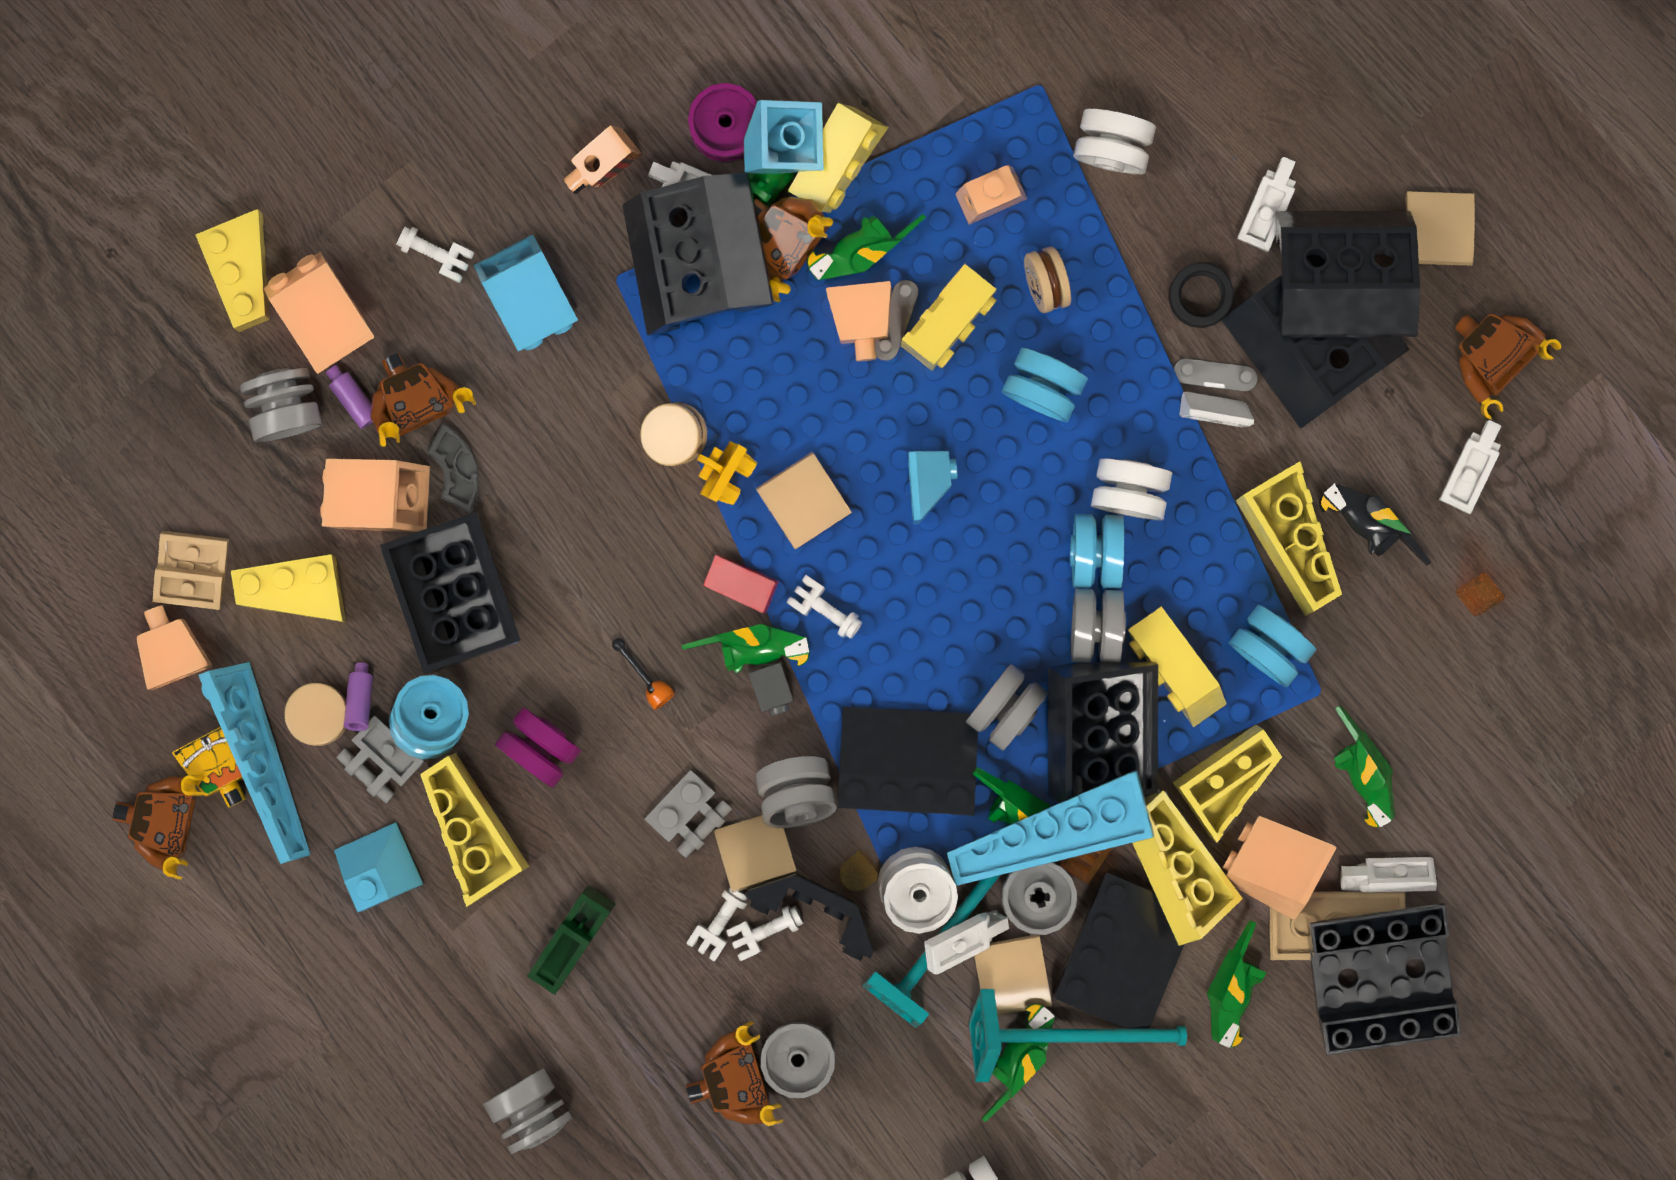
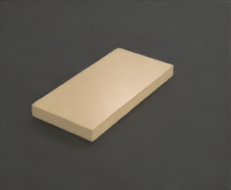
M1313 892L1306 906L1295 920L1269 907V960H1310L1309 922L1406 909L1405 892Z

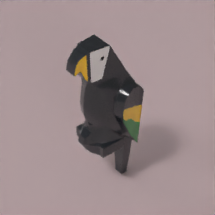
M1335 483L1330 485L1321 494L1319 507L1322 512H1326L1328 509L1332 512L1341 513L1350 527L1358 535L1368 540V551L1370 554L1375 553L1379 557L1400 539L1426 566L1431 563L1430 559L1410 536L1411 533L1380 497L1364 494Z

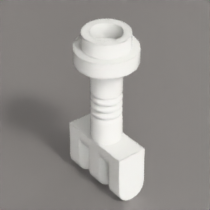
M413 226L411 229L404 227L396 245L402 247L401 251L407 253L409 248H412L422 254L424 253L428 257L430 256V258L443 263L439 274L458 283L461 282L463 277L451 270L455 266L466 271L469 265L458 260L457 257L461 254L466 258L472 259L474 252L454 242L450 250L446 251L416 236L417 228Z
M805 575L802 581L807 586L812 587V590L808 593L797 586L794 592L805 600L800 604L796 599L790 597L786 603L805 616L813 608L840 627L838 635L843 638L847 636L852 639L862 625V622L858 620L859 615L852 612L847 616L838 609L833 608V606L820 597L825 588Z
M731 888L729 890L725 889L721 895L726 901L718 915H716L708 928L699 923L686 944L691 947L694 946L700 936L704 941L698 952L704 954L711 943L716 948L710 953L709 959L715 962L728 942L719 936L724 926H726V923H728L737 907L745 909L748 904L746 901L747 893L743 890L732 893Z
M787 905L782 908V916L754 929L751 928L747 920L726 930L729 937L738 934L740 931L743 935V938L732 943L734 949L745 944L749 947V950L742 951L738 955L739 960H745L761 952L762 949L758 942L767 938V936L773 935V933L775 934L788 927L792 932L798 931L800 929L799 926L804 924L798 907L795 905L790 908Z

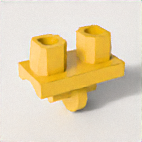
M729 441L724 452L714 447L709 458L699 454L696 460L704 466L698 477L706 481L700 494L715 502L719 500L734 505L741 489L729 483L730 478L735 471L748 478L755 469L757 462L745 453L747 451L746 448Z

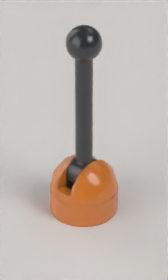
M621 638L613 640V649L621 652L647 684L645 697L651 707L657 710L666 704L676 694L672 688L663 681H652L625 648V641Z

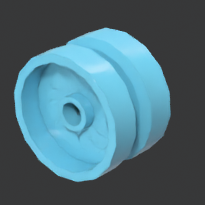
M1021 348L1014 366L1019 372L1029 378L1015 374L1009 375L1001 392L1036 412L1068 423L1075 405L1072 400L1059 392L1072 396L1081 395L1088 378L1060 360L1030 349Z
M1075 514L1073 535H1071L1070 566H1072L1073 588H1091L1095 580V569L1099 567L1100 584L1103 589H1121L1124 564L1123 515H1105L1101 521L1100 535H1096V519L1093 514Z
M1257 605L1247 620L1251 628L1260 637L1247 629H1238L1228 643L1252 665L1287 688L1298 675L1296 667L1285 656L1298 663L1305 664L1317 649L1301 635L1300 631L1285 619L1275 615L1265 607Z
M436 675L419 676L407 682L398 693L389 717L390 734L396 745L410 756L419 759L439 758L449 753L460 740L469 716L467 700L461 689L449 679Z

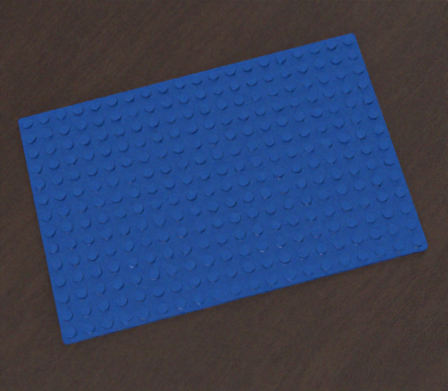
M1039 85L863 164L858 175L846 189L845 197L836 210L833 209L830 213L822 212L824 217L833 220V225L825 233L827 238H822L813 250L815 255L822 253L831 254L835 246L844 237L861 229V220L864 217L870 218L873 215L878 218L893 238L921 214L926 216L896 246L865 272L816 281L809 272L805 262L797 274L787 280L783 278V283L788 284L791 290L788 294L779 292L781 301H774V305L747 312L731 310L680 323V329L647 336L635 269L626 271L616 278L618 288L670 402L688 404L694 407L704 418L707 426V442L701 454L709 458L714 447L724 452L729 441L746 448L747 451L745 453L757 462L755 469L748 478L736 471L730 478L729 483L741 489L735 504L731 505L719 500L716 503L745 566L779 581L767 610L773 628L808 638L811 653L806 664L798 666V661L790 660L789 658L788 660L839 772L843 707L972 714L1011 663L1025 673L1024 681L1015 691L1018 696L1022 694L1029 684L1034 682L1048 691V667L1078 663L1071 662V629L1075 588L1072 585V566H1070L1071 535H1073L1074 515L1093 514L1096 519V535H1100L1101 521L1105 515H1121L1091 507L1095 488L1100 486L1116 488V485L1105 483L1096 477L1100 459L1131 460L1146 463L1172 472V478L1168 491L1163 493L1147 491V494L1158 496L1167 502L1163 520L1123 515L1124 564L1121 589H1103L1100 584L1099 567L1095 569V580L1091 588L1078 589H1093L1096 594V610H1100L1101 597L1105 590H1120L1124 592L1126 628L1120 662H1147L1145 657L1139 660L1128 643L1132 641L1128 629L1162 606L1219 683L1226 701L1224 707L1193 727L1182 710L1177 712L1167 697L1170 693L1163 684L1158 686V769L1317 697L1321 693L1320 685L1309 662L1305 664L1298 663L1285 656L1296 667L1298 675L1286 688L1252 665L1228 643L1238 629H1247L1260 637L1251 628L1247 620L1257 605L1265 607L1289 623L1290 620L1198 421L1183 418L1179 415L1181 398L1184 392L1080 165L1073 157L1074 152L1044 88ZM1006 165L1013 167L1027 200L969 225L955 195L956 192L965 183ZM1052 246L1058 251L1067 272L1071 289V304L1062 309L1059 307L1058 309H1053L1052 312L1041 313L1035 305L1029 290L1024 268V257L1027 253L1038 252ZM964 264L996 288L993 298L997 301L985 316L981 313L976 316L972 321V324L976 326L973 332L964 342L958 339L950 349L954 352L952 358L943 368L937 365L933 371L902 348L901 345L897 355L891 360L884 361L876 357V360L856 361L855 344H841L826 292V288L886 281L891 282L893 292L898 282L902 280L912 281L918 288V298L907 325L905 336L918 323L921 315L926 309L930 308L942 290ZM692 275L688 278L686 288L689 293H694L699 289L701 284L700 278L697 275ZM1021 348L1030 349L1060 360L1088 378L1081 395L1072 396L1059 392L1072 400L1075 405L1068 423L1036 412L1001 392L1009 375L1015 374L1029 378L1019 372L1014 366ZM913 451H949V459H956L957 479L951 480V488L920 524H913L908 453ZM813 452L852 513L797 549H794L756 488ZM698 461L702 470L704 465ZM805 575L825 588L820 597L833 606V608L838 609L847 616L852 612L859 615L858 620L862 622V625L852 639L847 636L843 638L838 635L840 627L813 608L805 616L786 603L790 597L796 599L800 604L805 600L794 592L797 586L808 593L812 590V587L807 586L802 581ZM1098 642L1094 644V654L1090 662H1101L1098 654ZM1047 694L1036 709L1038 713L1020 736L1016 735L1004 751L989 741L991 732L999 723L998 720L994 718L984 731L978 732L976 768L984 770L1005 783L1008 780L1012 781L1052 807L1059 803L1048 797ZM977 777L974 816L856 809L882 866L896 852L911 847L930 849L940 855L945 863L949 865L947 855L949 851L1008 826L1006 822L997 821L993 823L988 819L989 810L999 795Z

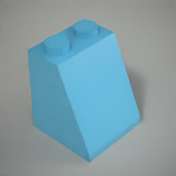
M533 234L473 265L518 352L522 349L531 350L538 347L543 342V338L553 333L555 335L562 334L572 328V323L578 321Z

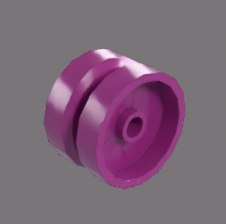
M721 83L711 85L697 95L690 106L688 124L692 142L701 154L712 161L731 163L744 159V137L757 101L750 92L739 85ZM726 118H731V125L729 127L720 126L719 121L724 122Z
M522 707L514 717L513 723L527 737L523 740L511 731H504L494 745L528 772L554 789L564 774L562 769L550 760L552 755L565 764H573L582 750L567 739V734L544 717L539 718L525 707Z

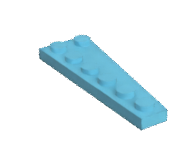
M250 662L199 674L202 683V693L211 703L280 864L311 855Z
M1138 771L1130 772L949 851L947 855L956 886L1153 838L1154 832Z

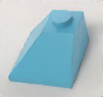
M757 101L744 137L745 172L777 174L824 170L822 102Z
M913 451L908 453L913 524H920L951 488V480L957 479L956 459H949V451Z
M397 822L334 850L344 883L358 913L424 884Z

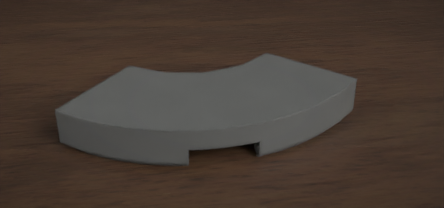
M442 423L427 451L429 455L437 460L443 471L444 489L441 499L472 514L479 492L477 464L469 446L452 428Z

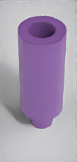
M337 365L330 368L326 372V375L332 381L329 388L361 430L372 424L373 422L370 418L372 403L349 372L343 374Z
M356 663L355 672L350 673L348 678L344 727L352 731H364L368 729L373 676L368 673L369 665L366 663Z

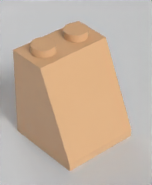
M321 252L302 258L297 263V267L286 274H277L263 288L271 304L317 374L374 338L363 315Z
M326 459L322 476L324 483V498L320 510L322 526L336 529L416 533L427 529L430 466L398 460Z
M1259 816L1254 824L1247 822L1238 840L1243 842L1239 852L1231 851L1222 868L1228 871L1226 876L1235 888L1295 920L1306 906L1337 847Z

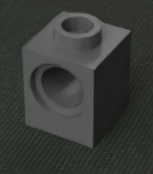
M781 663L749 673L762 713L769 711L771 717L789 711L788 704L794 701Z

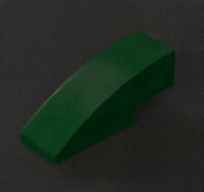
M588 885L553 935L527 977L556 995L616 903Z

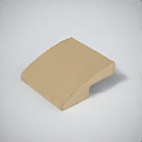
M1407 191L1405 198L1406 211H1411L1417 226L1419 264L1472 266L1475 230L1474 194Z
M813 452L756 488L794 549H797L852 513Z
M162 531L159 540L158 565L154 575L152 602L220 610L229 538Z
M763 815L714 830L732 893L797 873L784 828L767 826L764 823Z
M1036 934L991 942L990 948L974 956L980 990L994 989L997 1016L1026 1011L1025 1008L1032 1003H1038L1044 1007L1052 1006L1040 935Z

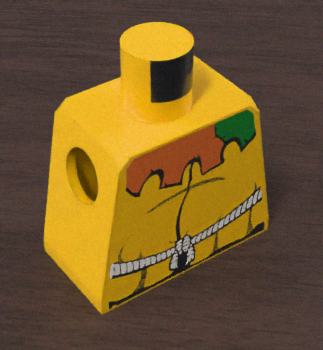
M221 727L172 752L188 775L204 777V780H197L196 786L203 792L204 796L209 797L220 791L228 808L246 800L238 783L243 777Z

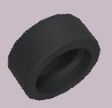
M1198 262L1187 265L1177 273L1170 285L1168 300L1172 312L1179 321L1190 327L1206 328L1217 324L1227 315L1233 304L1234 290L1230 278L1222 269L1210 263ZM1199 275L1213 279L1221 292V299L1217 308L1205 315H1197L1188 311L1183 305L1181 298L1184 284L1192 277Z

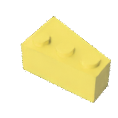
M838 103L823 128L824 170L798 172L788 192L798 198L812 199L821 212L830 213L833 209L836 210L845 197L846 189L858 175L861 167L889 127L856 107Z
M259 209L196 234L232 326L238 332L270 320L269 299L263 289L268 285L265 263L263 214Z
M964 264L942 290L930 308L926 309L921 315L920 320L913 329L902 338L901 347L931 371L937 365L943 368L954 355V352L950 349L958 339L964 342L976 326L972 324V321L979 313L985 316L997 300L993 298L996 288Z
M332 554L231 571L237 605L346 623L336 556Z
M1162 606L1128 629L1132 641L1128 643L1139 660L1145 657L1147 662L1158 664V686L1161 684L1165 686L1170 693L1167 697L1177 712L1182 710L1193 727L1226 705L1219 683Z
M1254 725L1179 777L1173 784L1209 837L1218 842L1223 836L1225 829L1234 817L1239 815L1243 805L1253 792L1258 790L1282 756L1264 729Z

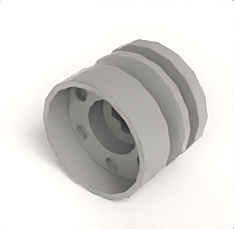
M308 368L277 369L260 374L256 378L240 385L242 395L258 394V396L244 401L245 407L261 408L262 413L248 420L254 442L287 438L314 430L323 425L318 404L316 402H301L302 397L314 391L311 384L297 386V384L311 378Z
M545 1068L483 1103L493 1123L506 1119L510 1120L512 1125L500 1135L502 1139L515 1133L518 1134L520 1139L507 1147L511 1154L536 1147L558 1134L564 1125L573 1119L569 1111L556 1118L553 1115L552 1111L564 1104L562 1099L548 1104L545 1101L544 1097L555 1088Z

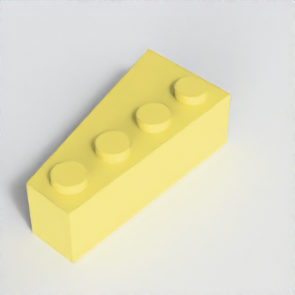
M1298 462L1238 498L1236 502L1304 615L1307 616L1341 596L1342 592L1330 554L1325 547L1320 522L1317 521L1313 509V500L1303 477L1304 471L1301 462Z
M456 753L447 756L420 774L434 815L437 816L444 844L448 848L454 865L452 867L455 876L459 880L464 895L462 896L466 907L530 867Z
M1163 790L1144 797L1154 837L1133 842L1132 844L1180 946L1202 939L1243 898Z

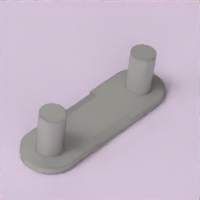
M902 280L893 289L888 339L875 340L876 357L880 360H891L898 353L901 340L918 298V288L912 281Z
M1182 359L1174 367L1179 382L1183 384L1249 391L1257 383L1256 372L1248 366Z

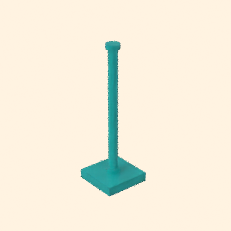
M1000 875L979 880L938 934L966 921ZM923 952L899 984L895 983L892 985L875 971L862 985V987L914 1028L920 1026L929 1015L928 1012L910 999L912 996L910 991L928 970L926 952Z
M994 989L980 990L968 1022L975 1082H989L1002 1049L1001 1042L1176 1043L1177 1046H1185L1187 1042L1186 1026H1177L1176 1029H1000Z

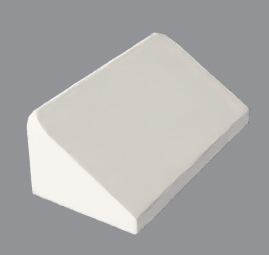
M1183 392L1179 415L1183 418L1241 428L1254 424V418L1250 409L1243 401L1192 392Z

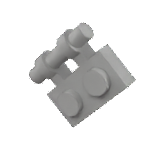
M374 716L369 721L368 729L360 731L351 740L361 751L354 756L345 748L337 756V759L345 766L344 770L351 777L355 775L368 787L366 790L373 797L377 795L385 804L395 795L386 786L389 780L392 778L400 786H403L425 763L423 759L410 756L400 749L392 738L390 729L377 716ZM369 757L384 770L378 777L363 765Z
M690 770L644 820L668 842L679 833L685 841L677 848V851L687 858L695 849L699 851L705 844L703 840L715 827L720 828L726 822L724 818L732 808L722 800L713 810L707 802L715 792ZM700 811L706 818L692 832L686 824Z

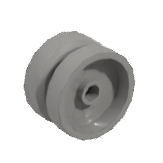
M1075 588L1071 629V662H1090L1093 658L1095 642H1098V654L1101 662H1120L1126 628L1124 592L1120 590H1105L1101 597L1100 610H1096V594L1093 589Z
M1012 663L965 721L977 732H982L990 725L994 718L998 720L999 723L991 732L989 741L1002 751L1005 750L1016 735H1021L1038 713L1036 709L1048 694V691L1034 682L1029 684L1022 694L1018 696L1015 691L1024 681L1025 673Z
M816 756L788 758L765 766L756 773L755 782L758 794L765 798L762 801L761 810L764 823L767 826L774 828L805 826L821 821L836 812L837 802L834 790L827 786L830 783L831 774L828 762L824 758Z
M1052 862L1010 872L1002 886L1001 904L1006 917L1017 928L1029 934L1046 935L1060 930L1070 921L1076 908L1077 891L1072 878L1062 867ZM1037 890L1042 891L1045 895L1044 901L1039 904L1032 900V894H1035Z
M789 1022L777 1027L767 1037L761 1051V1070L766 1082L777 1093L789 1098H806L818 1093L829 1083L835 1069V1051L830 1038L819 1027L808 1022ZM795 1054H801L805 1059L804 1064L801 1063L800 1067L794 1066L791 1060Z

